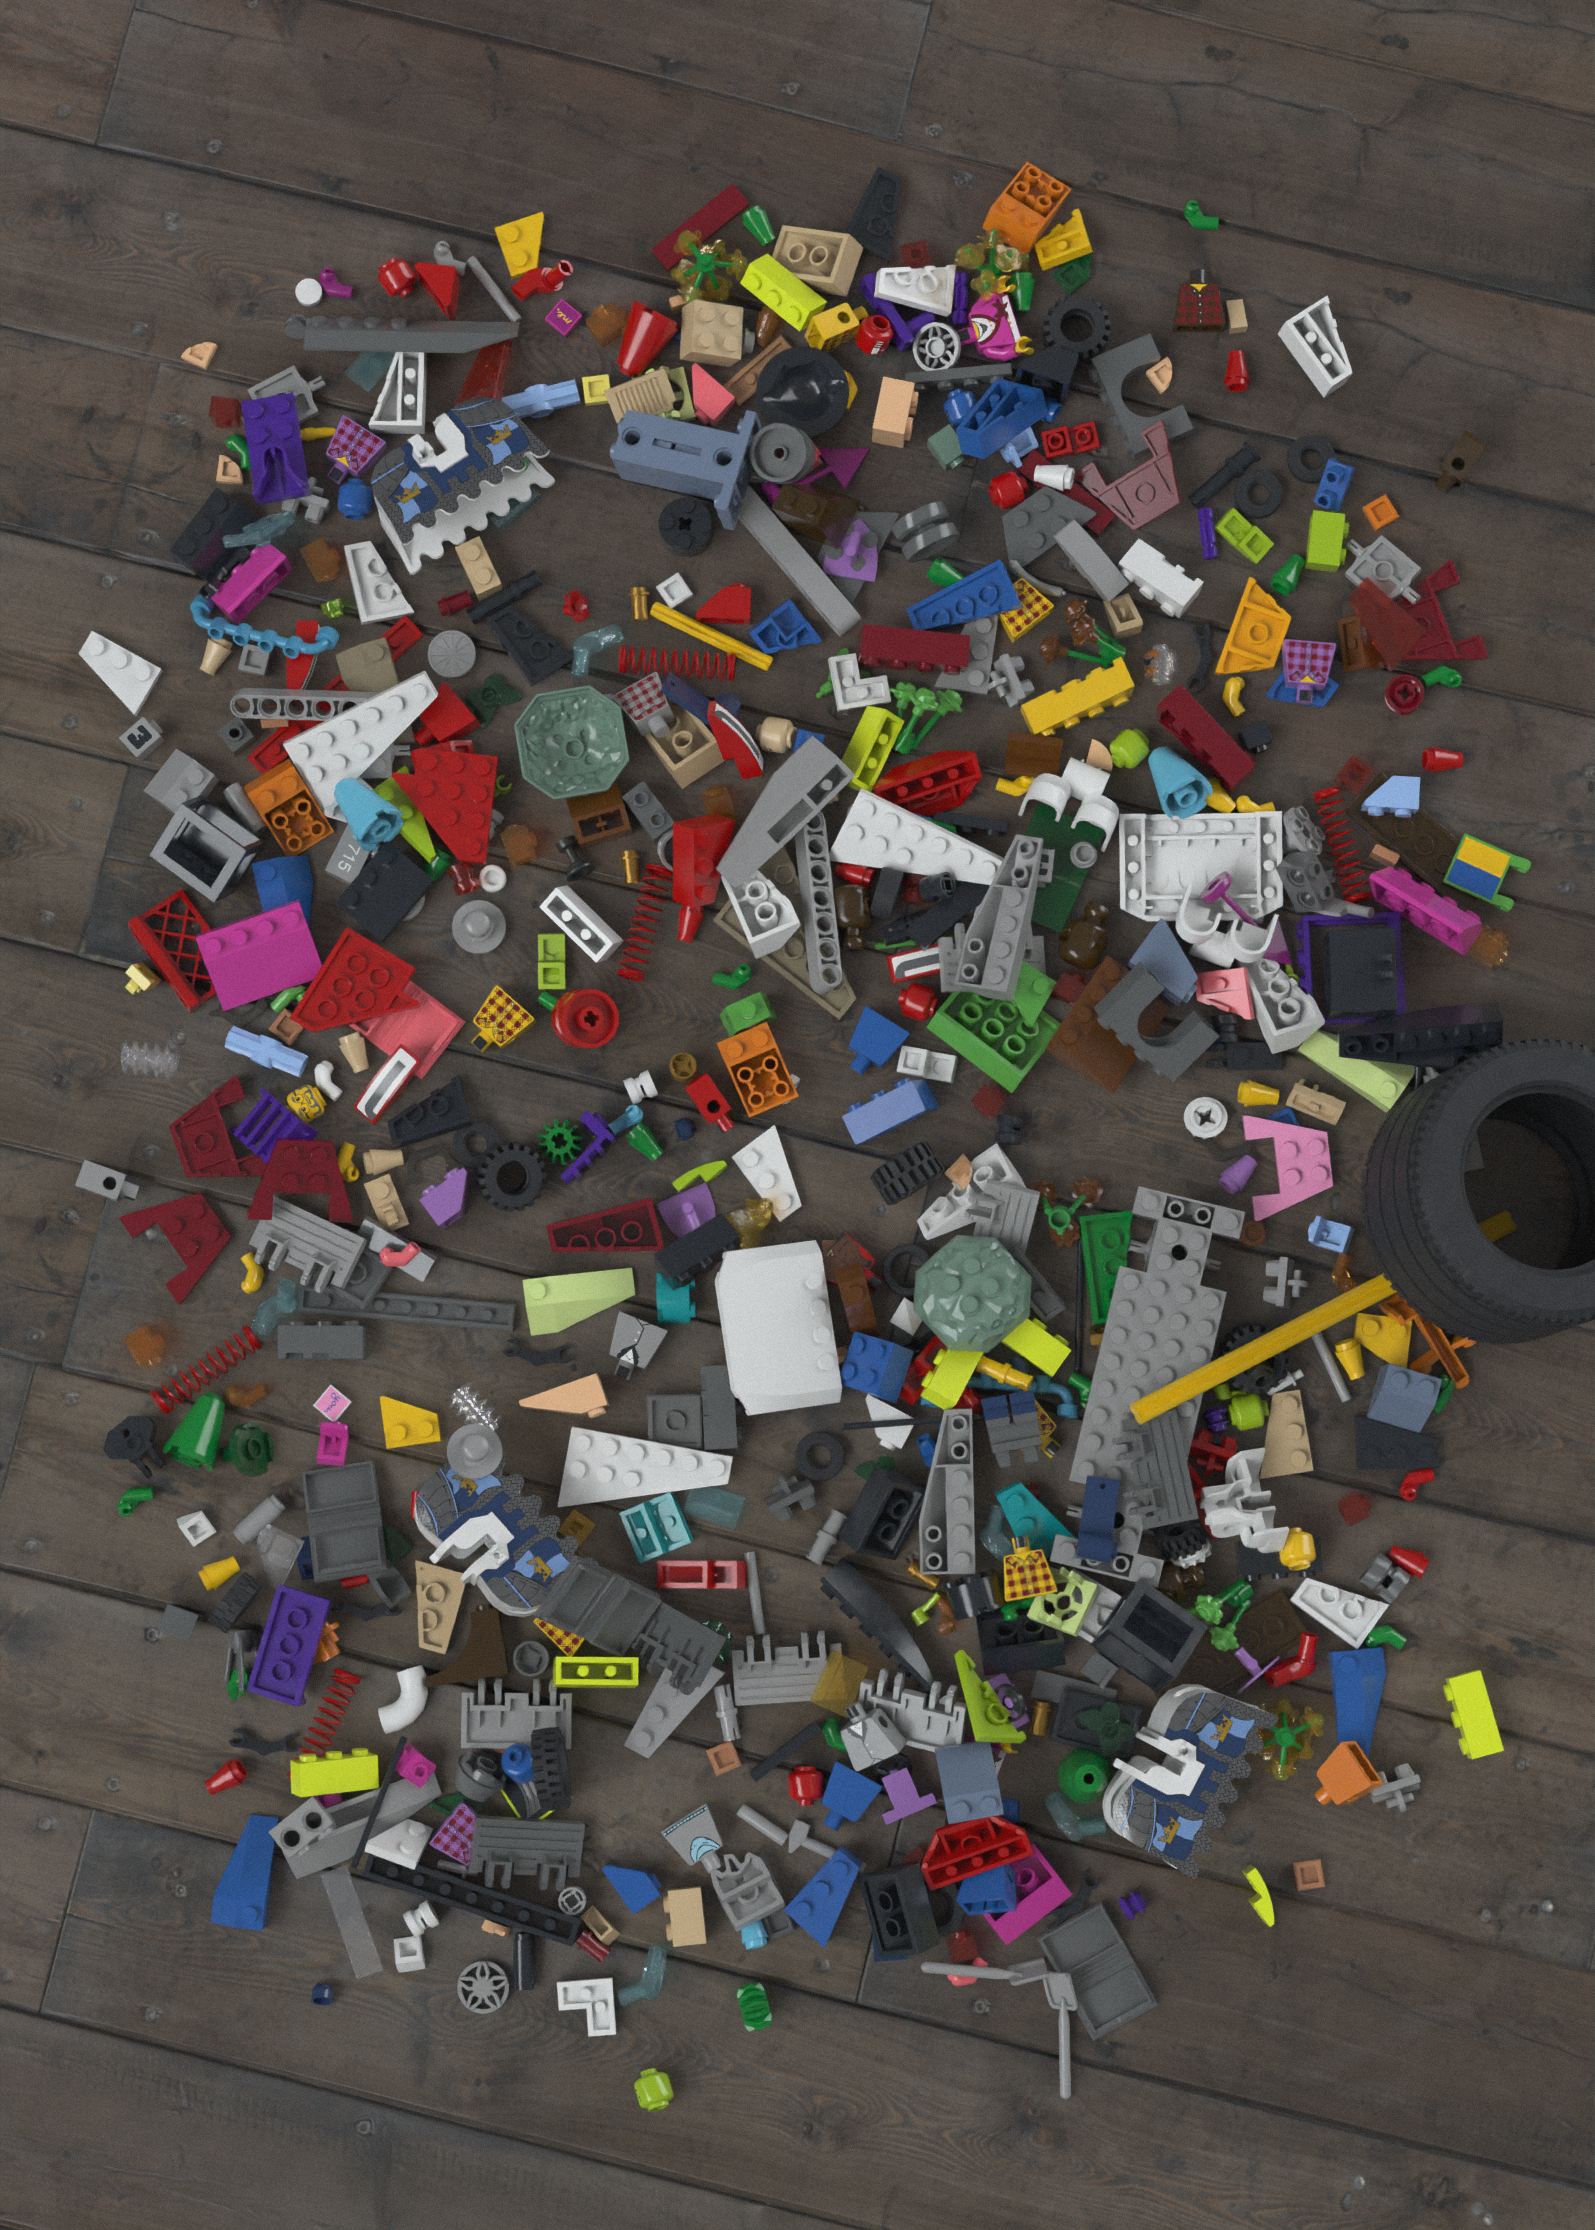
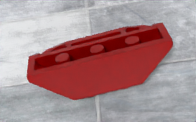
M943 750L892 768L873 786L875 795L911 813L929 817L935 815V813H941L961 806L972 792L976 783L982 778V774L974 751Z
M999 1816L952 1823L936 1829L920 1867L930 1891L1034 1855V1850L1025 1829Z

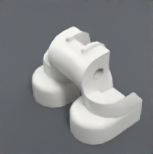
M1071 757L1062 778L1053 774L1043 773L1033 780L1018 815H1023L1030 799H1036L1054 807L1057 811L1055 821L1059 822L1070 796L1082 800V803L1071 828L1075 829L1079 821H1086L1104 829L1106 839L1101 851L1105 852L1119 819V809L1112 800L1102 796L1110 774L1102 771L1100 766L1097 769L1084 763V759L1079 761Z
M1189 883L1176 915L1175 926L1180 937L1191 943L1188 954L1228 969L1231 967L1234 958L1245 963H1252L1261 959L1270 944L1279 915L1274 914L1266 930L1243 922L1239 930H1236L1238 920L1234 919L1227 934L1218 932L1216 929L1222 914L1218 913L1214 922L1207 919L1210 909L1188 902L1193 886L1192 883Z
M1265 1448L1240 1451L1227 1462L1225 1470L1226 1484L1203 1487L1201 1490L1202 1500L1200 1501V1507L1204 1508L1206 1512L1205 1524L1210 1526L1211 1533L1215 1537L1226 1538L1240 1534L1245 1547L1257 1548L1261 1553L1281 1551L1284 1548L1289 1528H1273L1275 1506L1258 1508L1256 1510H1243L1241 1502L1248 1506L1268 1504L1271 1491L1261 1492L1259 1472Z

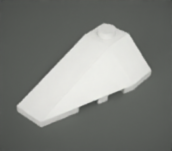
M758 869L736 888H733L721 875L725 889L755 958L757 959L780 949L801 925L791 901L785 895L783 896L775 888V885L770 880H767Z
M1261 958L1256 962L1245 963L1235 959L1238 968L1247 966L1253 1009L1272 1054L1298 1047L1324 1025L1325 1020L1315 999L1309 993L1306 995L1298 987V983L1292 977L1289 978L1280 969V965L1277 962Z
M997 1143L971 1162L973 1173L969 1184L964 1190L952 1182L951 1184L954 1187L945 1197H938L917 1220L926 1240L976 1222L964 1217L966 1209L991 1213L992 1209L978 1206L968 1201L969 1194L972 1193L995 1198L994 1195L984 1193L987 1179L1026 1188L1021 1176Z

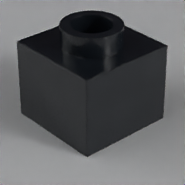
M1265 720L1246 727L1238 733L1243 749L1249 753L1253 752L1254 755H1259L1269 750L1268 746L1273 741Z

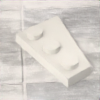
M956 265L935 268V266H925L924 268L911 269L910 267L881 268L876 275L874 297L947 317L952 310Z
M371 541L344 546L361 625L400 618L405 615H414L412 607L405 600L402 591L392 579L386 565Z
M91 631L79 652V655L129 710L137 716L163 672L162 669Z
M774 1125L733 1155L732 1159L779 1222H782L802 1207Z
M1309 1578L1303 1580L1290 1598L1292 1603L1355 1649L1359 1648L1389 1606V1604L1341 1590Z

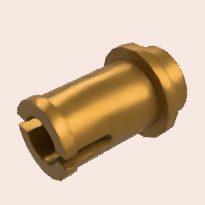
M646 587L630 588L628 597L631 598L632 621L649 620L647 608L649 592H646Z
M637 850L621 852L622 857H619V860L623 863L624 884L640 883L638 863L640 855L637 854Z
M915 1558L906 1570L910 1579L914 1577L932 1591L942 1578V1575L939 1574L920 1575V1560L918 1561Z
M1035 1700L1034 1705H1031L1033 1715L1029 1733L1047 1736L1049 1712L1053 1710V1708H1050L1051 1702Z

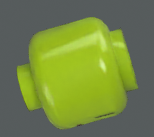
M1138 729L1123 730L1109 746L1112 762L1120 768L1123 766L1129 769L1135 768L1148 755L1149 740Z
M1248 1393L1232 1398L1231 1404L1227 1405L1229 1418L1232 1421L1231 1425H1236L1240 1431L1262 1427L1265 1422L1264 1417L1269 1416L1266 1400L1261 1401L1258 1394Z
M656 2068L642 2071L640 2073L641 2078L637 2079L634 2083L640 2107L648 2109V2112L668 2107L669 2101L673 2098V2090L668 2074L657 2072Z

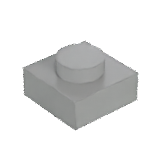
M245 645L238 670L265 677L272 651L264 652L258 646Z

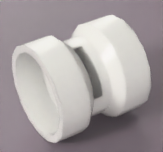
M648 1070L640 1073L639 1077L635 1079L628 1078L623 1080L633 1105L640 1103L645 1097L652 1098L658 1095Z
M428 1900L419 1904L418 1909L409 1910L403 1914L406 1924L416 1938L424 1934L425 1929L428 1927L434 1928L440 1924L439 1917Z

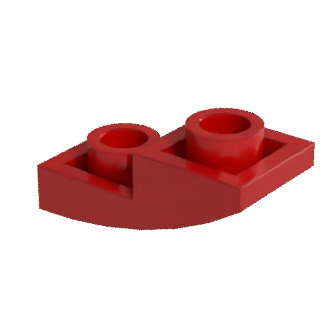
M1094 421L1070 428L1063 426L1041 432L1047 459L1101 449L1097 426Z

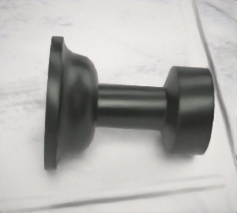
M574 835L559 840L555 845L559 853L566 854L571 864L567 869V881L581 879L596 868L594 863L586 859L580 860L575 850L578 842Z

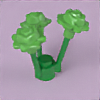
M898 682L896 687L890 688L889 691L893 692L894 696L898 699L896 706L898 707L897 717L902 719L908 702L912 701L915 705L912 710L913 716L907 728H901L892 748L906 755H909L911 749L916 750L919 742L942 715L945 716L948 711L962 713L963 710L960 708L962 698L950 688L944 693L937 690L941 703L939 705L935 701V693L922 687L916 691V686L907 682ZM925 710H937L936 714L914 739L916 734L912 732V729L918 717L922 716Z
M1239 1578L1232 1585H1228L1223 1591L1213 1597L1210 1595H1199L1194 1603L1195 1608L1192 1606L1186 1611L1208 1625L1211 1623L1219 1624L1220 1618L1223 1617V1613L1220 1610L1223 1603L1227 1601L1233 1607L1238 1605V1611L1231 1622H1228L1224 1628L1215 1626L1209 1629V1632L1212 1634L1211 1643L1215 1645V1648L1224 1652L1229 1649H1238L1239 1644L1234 1636V1632L1242 1614L1251 1605L1248 1599L1253 1596V1589L1249 1583Z

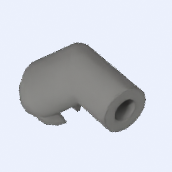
M438 242L434 249V257L438 265L456 267L457 274L464 276L467 263L453 259L447 242Z

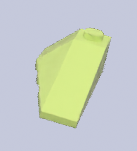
M1319 1029L1309 1036L1298 1049L1303 1055L1384 1112H1388L1392 1108L1415 1072V1066L1339 1057L1338 1035Z
M632 1268L523 1280L531 1336L560 1332L636 1295Z

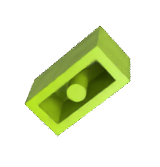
M1313 510L1310 517L1305 569L1337 572L1339 566L1344 565L1346 549L1342 548V540L1347 539L1349 523H1345V514Z

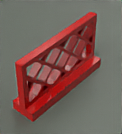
M180 889L141 916H136L129 920L128 929L191 1014L217 993L210 976L197 974L199 961H204L203 957L200 956L199 946L197 955L181 953L184 939L196 941V936L185 935L187 921L199 923L202 927L201 933L211 929L184 891ZM179 898L186 905L185 916L169 913L170 905ZM167 907L166 912H160ZM189 911L194 917L188 916ZM154 915L165 917L163 930L151 929L146 920ZM168 918L184 920L181 934L166 931ZM155 934L161 935V940ZM165 936L180 938L178 952L165 949L163 946ZM171 956L177 957L176 962L173 960ZM180 957L196 960L194 973L181 971L179 968ZM186 977L193 978L192 984L188 981ZM196 979L211 981L210 991L200 997L194 989Z

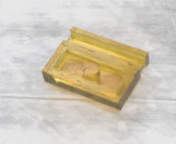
M831 1651L809 1701L847 1718L848 1715L845 1708L854 1702L869 1667L835 1651Z

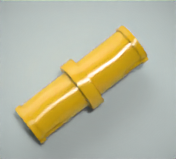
M986 1356L981 1357L976 1370L997 1379L998 1383L1002 1385L1007 1383L1024 1391L1029 1390L1033 1381V1376L1011 1368L1012 1365L1008 1363L1003 1365Z

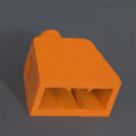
M1346 1741L1341 1742L1318 1769L1317 1777L1323 1786L1315 1792V1796L1323 1805H1327L1331 1800L1337 1805H1345L1384 1785V1783L1357 1742Z

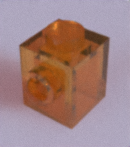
M610 302L606 306L602 304L592 311V316L587 318L585 322L587 329L601 348H604L624 334L628 317L621 307L616 309L612 302Z
M323 537L299 549L317 583L321 581L323 583L328 582L337 576V572L341 571L337 564L341 561L334 546L329 549Z
M519 823L504 828L505 832L500 833L512 868L537 860L533 847L538 846L533 830L528 832L526 825L520 826Z
M1484 924L1468 952L1488 968H1491L1495 963L1500 966L1509 955L1506 949L1510 943L1506 941V935L1496 928L1492 930Z
M146 1324L123 1338L124 1343L139 1367L144 1368L147 1366L151 1369L163 1361L161 1357L167 1354L163 1348L166 1346V1342L159 1332L154 1334L151 1327Z

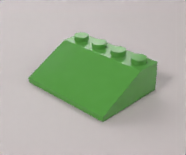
M953 992L935 1013L926 1028L1013 1093L1044 1054L1048 1043L1061 1024L1041 1010L1034 1025L1028 1027L1023 1022L1025 1019L1017 1006L1014 1007L1011 1001L987 998L974 992Z

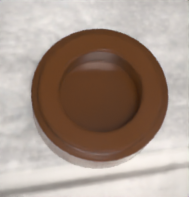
M1255 1220L1244 1222L1239 1237L1241 1243L1247 1247H1256L1263 1243L1266 1238L1264 1225L1260 1221Z

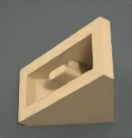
M1129 593L1114 597L1110 601L1103 600L1114 639L1118 640L1141 633L1143 621Z

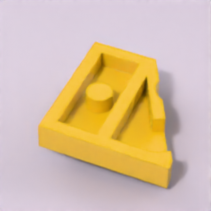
M1079 208L1072 212L1073 217L1063 226L1059 223L1051 230L1049 235L1043 237L1035 244L1043 271L1093 252Z
M543 212L495 228L512 280L523 276L528 270L538 268V256L544 223Z
M1357 1313L1354 1333L1357 1343H1360L1361 1346L1369 1349L1373 1354L1389 1364L1407 1369L1412 1320L1400 1326L1386 1316Z
M385 1396L380 1397L386 1449L441 1441L438 1414Z

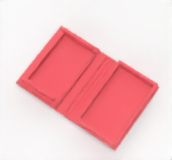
M409 981L403 993L420 1002L421 1006L419 1008L349 1026L357 1032L359 1031L362 1036L389 1056L392 1055L400 1044L405 1045L424 1062L415 1074L422 1080L466 1022L412 981Z

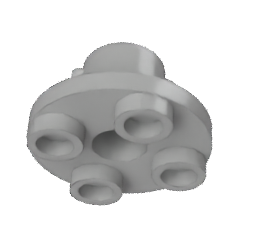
M1303 806L1287 810L1283 816L1285 829H1282V854L1287 856L1288 853L1315 851L1316 855L1320 854L1322 851V841L1325 840V835L1321 828L1314 826L1309 819L1307 810Z
M475 900L464 904L456 912L452 922V932L458 945L465 951L473 954H488L503 941L506 933V921L502 912L494 904L483 900Z
M465 1425L454 1432L448 1442V1462L458 1475L471 1480H480L491 1475L499 1466L502 1458L501 1441L493 1430L484 1425Z

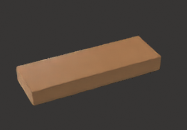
M782 335L723 385L735 397V404L738 408H741L756 395L757 381L766 363L781 351L792 348Z

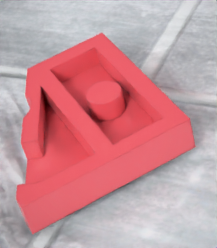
M1247 966L1196 973L1198 976L1195 985L1198 986L1196 990L1197 1001L1207 1005L1212 1004L1226 1012L1236 1013L1247 1020L1255 1018Z

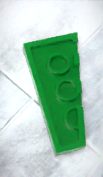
M1132 1210L1078 1217L1092 1325L1106 1324L1119 1266L1127 1268Z

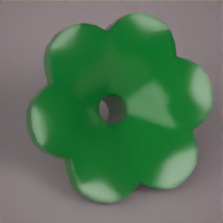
M244 1667L243 1692L239 1691L238 1670L235 1669L231 1674V1680L227 1684V1692H229V1698L232 1700L242 1697L245 1692L250 1693V1691H247L250 1680L247 1667Z

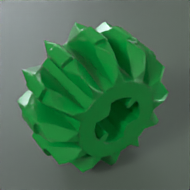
M555 1119L553 1120L554 1129H551L548 1124L543 1126L548 1134L539 1133L538 1138L546 1142L539 1143L537 1147L541 1150L548 1148L542 1154V1157L546 1159L553 1154L551 1158L552 1164L555 1165L558 1157H561L562 1164L567 1165V1155L572 1160L577 1159L576 1155L572 1152L573 1149L582 1151V1146L574 1144V1142L582 1141L583 1136H573L578 1131V1127L575 1125L568 1130V1120H565L562 1127H560L558 1120ZM564 1136V1140L567 1142L566 1146L563 1147L561 1145L562 1148L557 1149V1145L553 1142L554 1139Z
M758 1982L754 1984L749 1983L737 1988L736 1998L745 2028L750 2032L754 2030L759 2031L771 2026L772 2015L764 1987Z

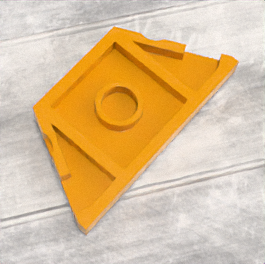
M1249 577L1214 673L1216 675L1269 670L1274 668L1292 617L1283 608H1280L1276 601L1269 594H1266L1252 577Z

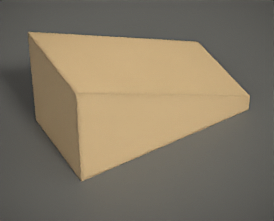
M1243 299L1226 301L1229 334L1246 332L1248 324Z
M594 1905L581 1916L583 1917L582 1920L600 1941L607 1946L620 1935Z

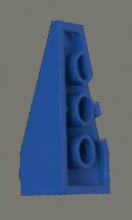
M308 856L277 857L252 863L263 911L299 899L309 927L314 880Z
M1383 1647L1328 1652L1337 1745L1341 1742L1356 1741L1368 1759L1386 1677Z
M251 1814L214 1893L211 1923L261 1931L266 1928L276 1841L269 1834V1831L278 1825L279 1817Z

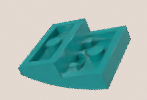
M674 1491L619 1513L640 1564L694 1541Z

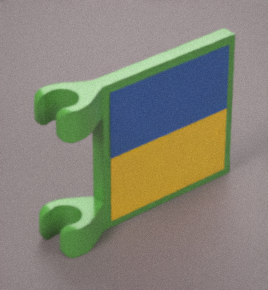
M1464 833L1443 883L1490 903L1502 911L1508 912L1512 908L1514 901L1497 894L1509 866L1521 873H1526L1531 866V862Z

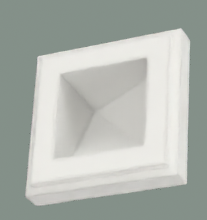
M904 1298L890 1322L913 1336L922 1319L913 1310V1303Z
M202 1510L177 1519L179 1528L193 1547L216 1533L215 1528Z

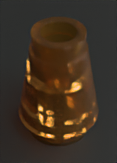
M763 306L761 312L758 311L754 331V344L765 348L768 347V344L783 322L781 316L769 307Z

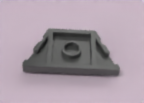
M1044 486L1002 516L1009 563L1010 560H1016L1022 568H1025L1058 544L1053 536L1072 519L1082 527L1095 518L1097 514L1090 508Z
M856 512L844 536H850V533L854 532L853 522L860 518L870 530V532L863 536L862 542L867 548L876 546L879 556L892 531L891 527L899 518V514L896 512ZM824 544L816 561L823 569L826 554L833 560L840 558L842 555L841 546L839 545L838 549ZM857 555L856 563L850 564L853 570L860 571L866 565V560L864 557ZM829 575L833 584L838 587L853 606L865 581Z

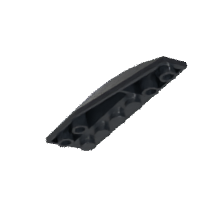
M1498 1002L1444 1006L1393 1015L1338 1032L1339 1057L1451 1069L1483 1051L1503 1044V1018Z
M842 1558L820 1579L823 1583L820 1589L831 1600L836 1597L842 1603L839 1608L850 1620L855 1616L862 1623L858 1628L869 1639L874 1635L881 1642L878 1648L888 1658L894 1655L901 1662L897 1667L908 1678L913 1675L920 1682L917 1687L923 1693H926L928 1698L934 1679L915 1641L884 1598Z

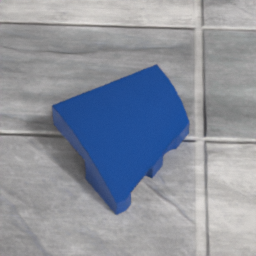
M789 598L747 630L765 654L784 649L798 648V646L813 643L818 644L822 641Z

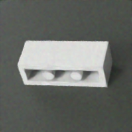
M568 885L556 887L540 906L596 963L607 960L624 941Z

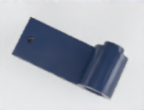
M669 671L660 692L711 727L707 718L710 700ZM725 693L719 695L714 700L727 709L735 718H738L741 703L736 696Z
M1087 1475L1076 1559L1108 1564L1111 1558L1116 1559L1118 1542H1113V1528L1120 1480Z

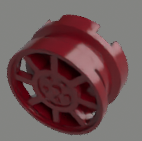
M1408 674L1394 677L1384 692L1386 707L1392 713L1402 716L1413 713L1419 707L1424 697V689L1421 682L1416 677Z

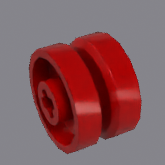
M573 989L564 993L555 1002L551 1013L552 1027L556 1036L564 1044L574 1048H598L608 1043L615 1035L619 1025V1012L615 1002L606 993L596 989Z

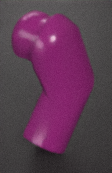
M326 267L320 271L319 282L326 294L333 297L352 299L353 286L340 284L332 268Z

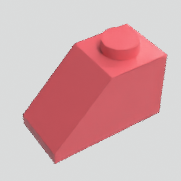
M694 363L692 365L694 410L696 411L694 414L703 424L709 423L715 427L735 405V397L697 363Z

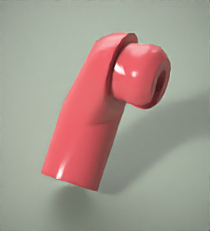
M411 1241L401 1252H394L392 1248L385 1247L380 1251L379 1256L381 1262L387 1267L406 1266L421 1249L415 1242Z
M977 1956L970 1966L987 1967L988 1963ZM947 1975L948 1979L955 1986L974 1984L978 1980L977 1977Z

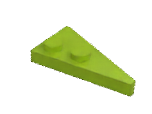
M404 766L396 773L409 774L408 768ZM389 777L372 791L393 804L403 813L404 816H401V819L404 822L399 833L429 863L433 862L436 853L423 815L393 777Z
M959 1650L954 1657L976 1742L1021 1744L1026 1739L1025 1733L1023 1731L1017 1732L1008 1719L1011 1716L1010 1712L1001 1704L998 1695L987 1680L985 1682L980 1680L973 1670L976 1667L973 1660L964 1650Z

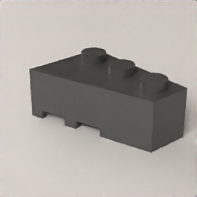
M317 1321L315 1326H305V1322H288V1325H278V1359L283 1361L366 1360V1327L359 1326V1321H342V1326H332L331 1321Z
M727 1365L700 1366L705 1450L738 1449V1443H743L742 1426H737V1415H742L741 1401L736 1399L731 1391Z

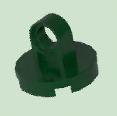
M253 1421L237 1425L231 1433L229 1446L220 1449L222 1462L232 1461L239 1472L249 1477L266 1473L269 1470L267 1468L268 1463L274 1459V1445L268 1432L264 1433L259 1427L262 1425Z

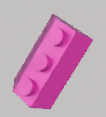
M268 542L263 546L261 544L258 545L251 552V558L244 565L241 563L236 566L231 573L232 577L226 583L221 582L218 591L211 597L213 603L235 625H238L293 570L287 557Z
M1034 1843L1031 1845L1034 1855L1008 1863L1015 1872L1016 1911L983 1914L1006 1945L1072 1895Z

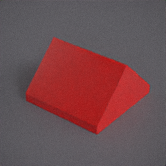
M422 262L416 263L414 267L419 282L449 321H453L455 319L460 287L456 267Z

